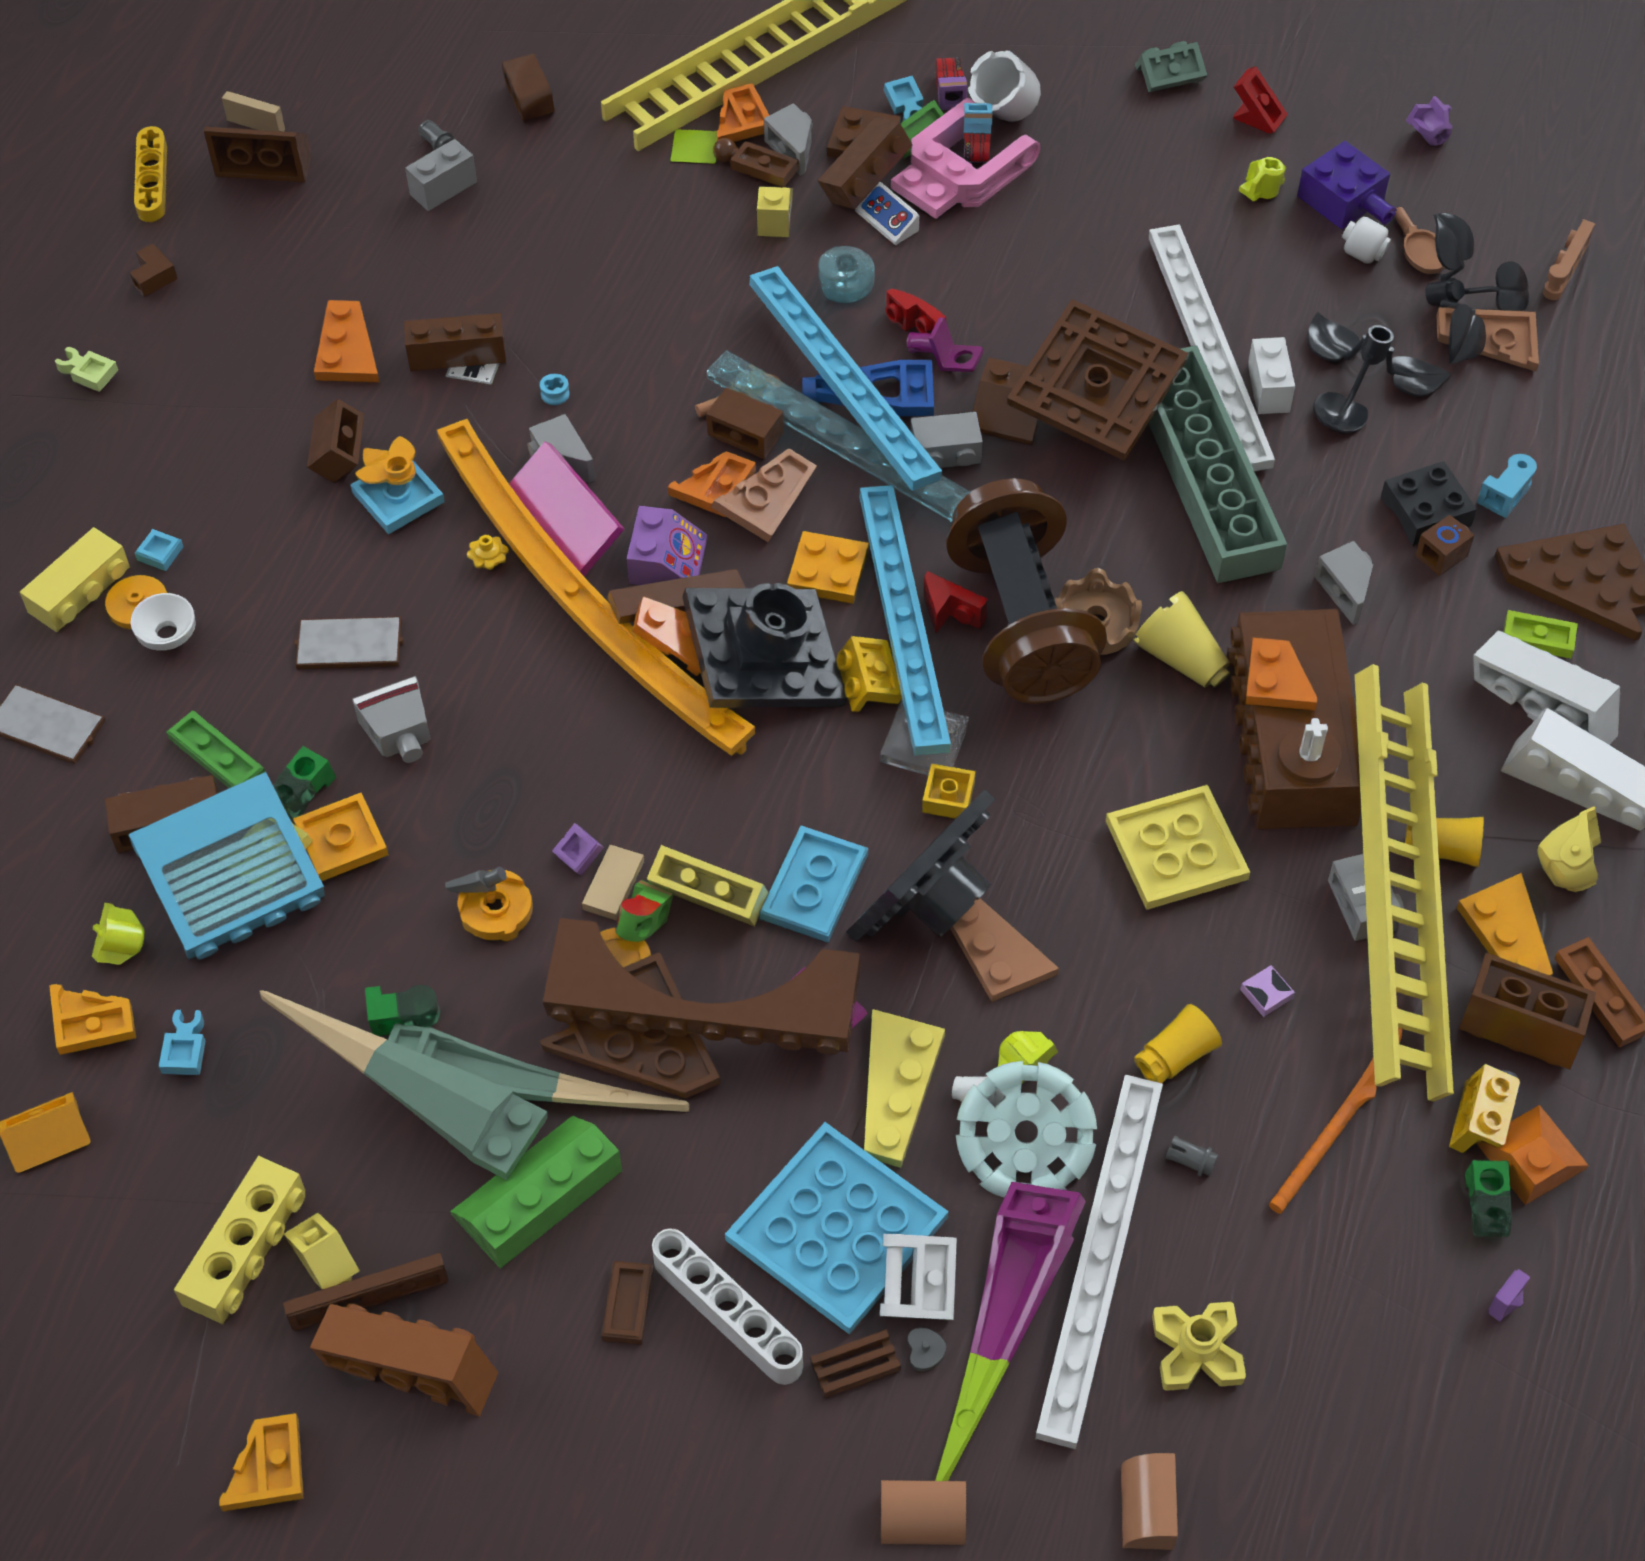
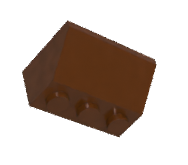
M204 127V135L216 177L293 182L306 181L312 159L308 134Z
M1486 953L1459 1029L1477 1038H1485L1504 1045L1513 1051L1523 1052L1542 1059L1548 1064L1571 1070L1586 1033L1596 992Z

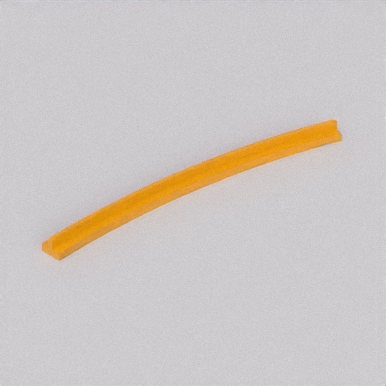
M468 419L438 429L437 434L441 444L479 505L513 551L558 604L610 657L676 715L731 756L735 752L742 755L746 751V742L755 734V726L729 708H710L704 687L674 664L660 650L632 632L633 626L630 623H618L610 603L569 561L516 495L479 440Z

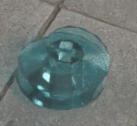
M839 246L827 250L820 257L818 277L822 284L823 294L828 299L839 303H851L864 298L871 292L875 282V266L872 258L866 252L856 247Z

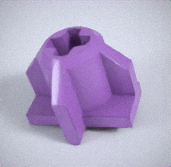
M1433 96L1429 104H1415L1406 122L1412 125L1431 146L1441 145L1450 137L1453 126L1449 123V112L1452 108L1449 105H1444L1436 96Z

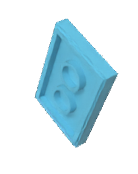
M800 826L762 906L760 920L828 943L868 857V848Z

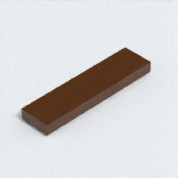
M737 569L609 590L607 599L618 623L624 624L635 621L638 605L643 597L686 612L682 599L685 588L746 587Z
M437 1253L285 1301L283 1306L292 1330L297 1331L321 1323L330 1304L346 1307L347 1304H355L366 1309L447 1283L449 1280L441 1253Z

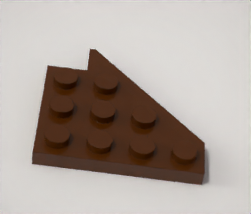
M1625 523L1497 547L1494 556L1507 583L1632 640H1640L1643 631L1635 615L1645 613V563Z
M660 952L623 967L637 980L665 995L682 999ZM574 1019L573 1022L567 1023V1029L540 1040L544 1052L685 1099L721 1084L720 1076L699 1034L687 1033L685 1036H673L667 1034L664 1030L650 1028L646 1032H638L627 1028L626 1025L611 1024L609 1027H598L590 1024L589 1021Z

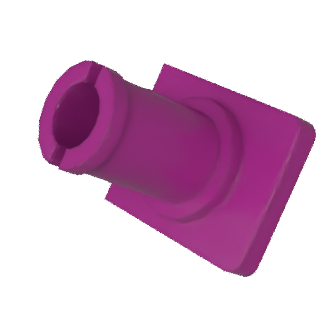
M941 317L938 319L931 334L910 332L907 337L908 351L910 353H933L940 371L973 372L984 352L981 346L954 345L946 320ZM960 355H972V358L966 363L959 364L955 362Z

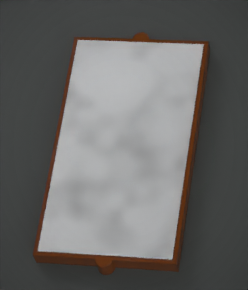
M401 616L300 619L298 639L294 641L297 648L296 669L399 666L400 646L404 644L403 637H401L402 618Z
M17 684L13 686L3 702L0 703V737L72 764L77 763L88 745L94 744L93 738L106 721L102 715Z

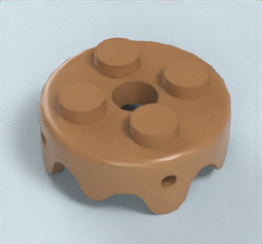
M1094 568L1080 580H1068L1064 584L1058 598L1055 597L1058 609H1079L1093 615H1102L1105 618L1102 623L1106 629L1107 641L1101 655L1114 653L1126 647L1134 639L1138 631L1142 601L1136 599L1131 586L1127 582L1122 584L1112 583L1103 569Z

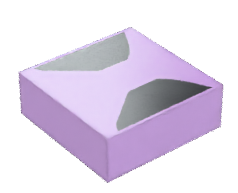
M1272 965L1243 982L1240 988L1242 993L1263 1017L1292 1000L1295 994Z

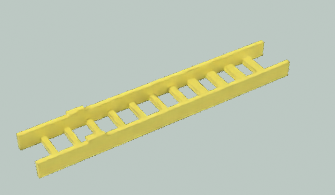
M784 0L602 100V119L608 121L626 111L642 126L633 131L634 147L637 151H640L674 132L676 129L722 105L724 90L753 83L755 86L907 0H843L850 7L842 15L836 13L823 2L824 0ZM814 7L830 21L816 28L801 13ZM791 19L807 34L794 41L777 26ZM768 32L785 47L771 54L754 39ZM745 45L761 60L748 67L732 51ZM721 58L738 73L726 79L710 64ZM697 72L713 87L702 92L686 77ZM674 85L689 100L678 105L662 90ZM650 98L665 114L655 119L639 103Z
M1372 664L1355 674L1375 1085L1382 1087L1401 1079L1400 1064L1426 1071L1427 1098L1429 1101L1434 1102L1452 1095L1454 1092L1434 777L1437 776L1436 751L1432 750L1428 684L1422 682L1404 692L1405 715L1381 706L1379 666ZM1382 720L1406 728L1407 747L1388 740V733L1382 732ZM1387 754L1408 761L1409 779L1384 771V759L1387 758ZM1385 785L1410 793L1411 812L1386 804ZM1387 818L1412 826L1413 846L1388 838ZM1389 852L1414 860L1415 880L1390 872ZM1390 885L1416 893L1417 913L1391 905ZM1392 920L1418 928L1419 946L1393 938ZM1394 957L1419 964L1421 981L1395 973ZM1396 992L1421 999L1423 1016L1398 1009ZM1398 1028L1424 1035L1425 1052L1400 1045Z

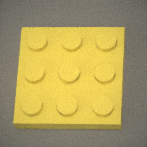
M1208 785L1107 813L1106 815L1107 826L1146 910L1249 880L1250 870Z

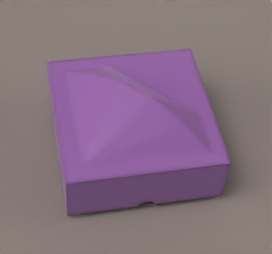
M574 823L552 852L576 873L582 875L604 847L582 827Z
M1520 1269L1515 1270L1494 1297L1488 1309V1314L1501 1322L1505 1316L1523 1304V1291L1530 1276Z

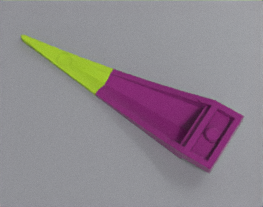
M1011 1182L997 1213L986 1281L971 1352L935 1481L949 1480L1074 1241L1072 1237L1073 1230L1086 1202L1081 1193Z

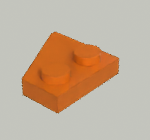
M753 83L724 90L717 140L729 138L736 142L764 134V118L770 115Z
M726 451L713 458L711 463L694 469L692 477L680 484L676 481L670 483L668 495L726 517L711 508L713 501L722 494L726 495L744 479L747 480L756 472V462Z
M1253 638L1246 704L1316 711L1317 696L1289 641Z

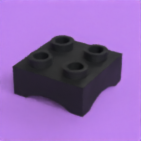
M1445 461L1387 479L1384 482L1381 499L1399 518L1412 546L1419 544L1422 533L1448 515L1453 516L1458 522L1467 527L1472 526L1477 508Z

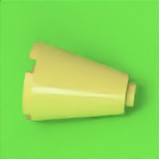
M1183 591L1178 592L1169 599L1173 605L1170 608L1167 606L1164 609L1160 606L1136 633L1138 637L1133 639V641L1140 648L1201 686L1207 687L1212 684L1214 687H1217L1229 675L1230 672L1226 668L1230 662L1189 597Z

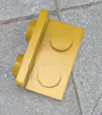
M851 636L844 647L838 652L836 659L851 711L859 712L867 701L898 704L902 699L888 640Z
M1484 1064L1467 1079L1449 1147L1464 1153L1473 1144L1480 1143L1481 1141L1499 1148L1503 1146L1506 1142L1520 1080L1487 1064Z

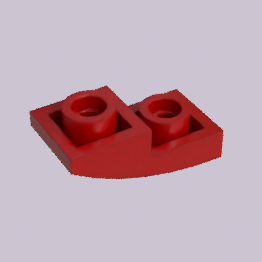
M893 288L886 292V314L893 323H897L905 332L916 326L919 333L931 334L938 319L941 317L946 320L947 318L935 307L914 295Z

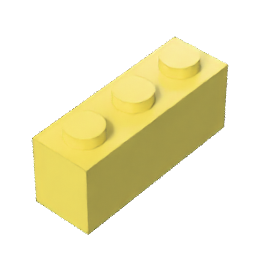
M93 527L20 591L27 612L55 632H58L67 623L73 621L81 610L90 602L95 601L108 586L121 578L125 571L130 568L124 548Z
M662 845L647 877L651 884L673 892L677 897L754 927L769 893L761 883Z

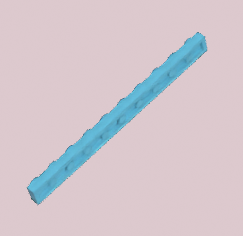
M776 266L750 275L749 285L908 487L913 491L940 481L942 470L781 269Z
M890 485L860 488V503L914 756L950 753L951 742L894 487Z

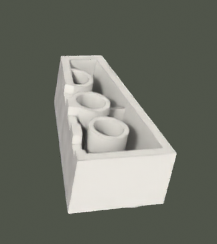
M1499 630L1474 654V680L1510 705L1515 702L1521 704L1528 714L1527 716L1535 721L1548 708L1608 745L1618 736L1620 686Z
M1548 708L1515 741L1501 772L1588 809L1595 806L1597 813L1639 831L1645 828V767Z

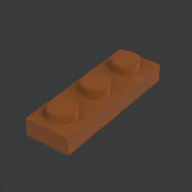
M1589 937L1557 951L1554 959L1572 984L1596 992L1592 1011L1619 1048L1645 1036V1012Z

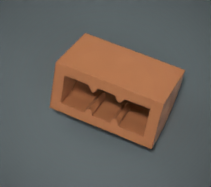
M1175 1453L1144 1454L1124 1461L1121 1465L1123 1548L1174 1550L1178 1537Z
M881 1480V1544L965 1545L966 1481Z

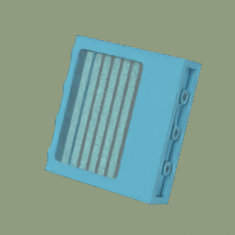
M266 772L129 834L131 844L151 879L184 946L188 959L196 956L198 959L206 958L218 951L217 946L230 940L232 943L245 940L253 934V929L264 924L267 927L277 925L287 918V913L298 908L301 911L311 909L321 902V897L325 896L324 885Z

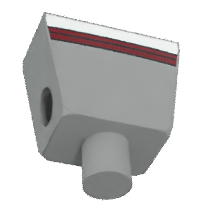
M416 676L352 699L359 724L382 756L389 757L400 753L403 761L406 763L415 762L422 757L423 751L420 745L427 743L431 738Z

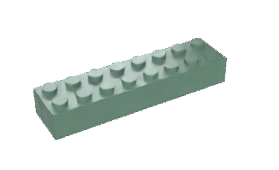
M1197 345L1181 348V350L1189 353L1188 360L1148 424L1218 584L1282 570L1287 542Z

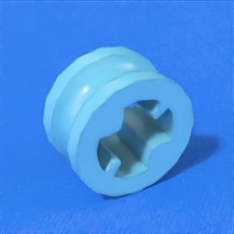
M554 373L546 375L540 380L541 399L545 403L559 405L569 398V383L565 376Z

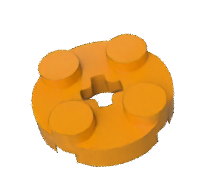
M505 870L507 878L496 884L495 891L459 893L457 905L463 928L474 936L485 940L501 939L503 941H511L515 939L519 931L529 922L533 911L530 891L520 876ZM496 899H500L503 906L501 909L490 910L486 906L487 903L493 904Z

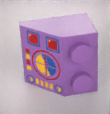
M639 506L626 558L629 584L644 585L700 575L708 539L707 534L673 509Z

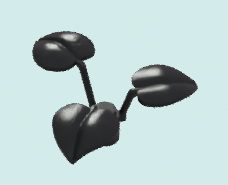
M1437 213L1433 215L1436 224V253L1441 265L1451 271L1440 274V280L1430 281L1426 286L1425 296L1431 306L1454 309L1449 332V364H1455L1480 355L1486 343L1485 324L1482 318L1475 316V308L1457 302L1465 294L1497 292L1496 306L1498 310L1524 311L1529 303V285L1523 268L1513 261L1504 262L1498 267L1495 275L1497 286L1465 288L1460 280L1451 278L1464 269V260H1468L1473 256L1474 237L1469 225L1460 217L1449 213Z
M1317 312L1308 330V345L1318 357L1326 361L1336 362L1342 357L1350 360L1360 351L1364 361L1348 398L1336 392H1326L1320 394L1315 400L1313 410L1318 420L1324 426H1328L1329 429L1338 433H1354L1360 430L1367 422V408L1362 404L1353 402L1369 365H1377L1386 358L1387 372L1394 375L1393 384L1395 387L1406 394L1416 397L1427 396L1435 392L1449 378L1450 372L1408 356H1397L1392 359L1394 348L1390 346L1394 335L1385 326H1371L1367 334L1363 335L1360 341L1353 331L1326 319Z

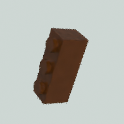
M875 117L817 181L832 204L856 209L913 144L900 122Z
M501 313L404 321L405 347L410 371L507 363Z
M197 776L182 782L168 785L160 784L150 789L123 792L117 796L104 798L109 834L117 853L134 850L129 837L130 833L218 794L219 791L214 776Z

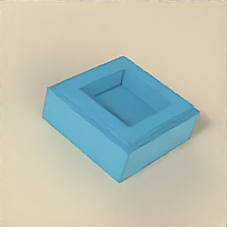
M152 529L136 550L135 556L137 561L167 571L184 546L181 539Z

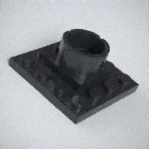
M769 583L760 584L753 589L685 588L682 599L710 708L843 707L847 698L816 589H795L780 583L774 585Z
M984 789L862 914L846 933L856 942L865 933L872 938L896 913L902 917L911 910L939 938L942 937L975 904L974 901L978 900L992 885L963 857V854L971 847L966 842L968 838L991 816L986 809L996 799Z

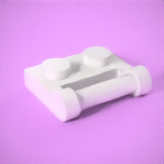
M883 1234V1246L887 1247L885 1298L884 1304L880 1303V1316L954 1320L957 1238ZM903 1248H913L911 1305L900 1304Z

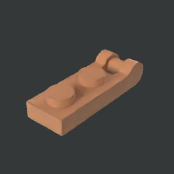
M1583 219L1577 231L1571 230L1565 244V248H1568L1567 251L1561 249L1555 264L1549 269L1547 276L1549 281L1545 283L1543 289L1545 298L1557 300L1562 296L1589 245L1595 223Z

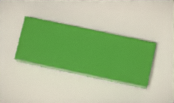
M193 710L166 732L169 740L228 788H232L265 773L264 767Z

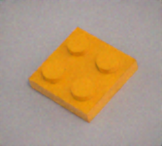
M803 531L787 585L795 589H816L817 596L820 598L854 604L869 552V543Z
M362 793L293 818L295 825L306 832L313 840L306 848V852L321 881L389 855Z

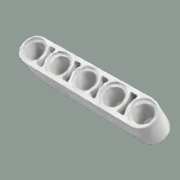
M665 1229L659 1232L652 1243L654 1264L658 1273L773 1381L786 1385L798 1380L803 1370V1351L800 1342L682 1232L676 1229ZM669 1249L680 1251L679 1255L673 1258L662 1256L663 1252ZM696 1275L708 1277V1280L703 1284H693L689 1281ZM724 1301H731L737 1304L734 1309L729 1311L718 1308V1305ZM755 1327L765 1330V1334L757 1338L746 1335V1332ZM787 1354L792 1356L794 1361L787 1365H781L775 1362V1358L779 1355Z

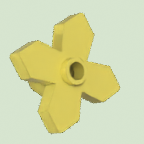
M1232 1302L1209 1303L1202 1315L1192 1317L1185 1314L1178 1306L1154 1308L1152 1320L1155 1337L1174 1348L1160 1364L1164 1390L1188 1389L1200 1369L1220 1387L1242 1385L1244 1383L1246 1373L1243 1355L1223 1344L1235 1332L1237 1327L1235 1308Z

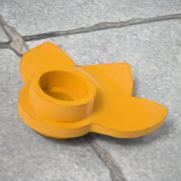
M398 436L391 444L389 451L364 448L363 462L365 467L359 469L355 475L361 481L368 484L384 482L391 485L406 484L416 474L415 465L412 462L416 454L414 446L407 439Z

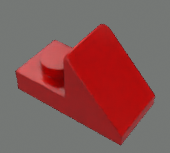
M1254 66L1247 69L1233 88L1243 101V104L1234 114L1233 118L1266 133H1274L1288 114L1258 68Z
M927 571L924 575L923 597L934 631L937 633L949 616L956 618L963 624H969L980 629L987 618L988 599Z

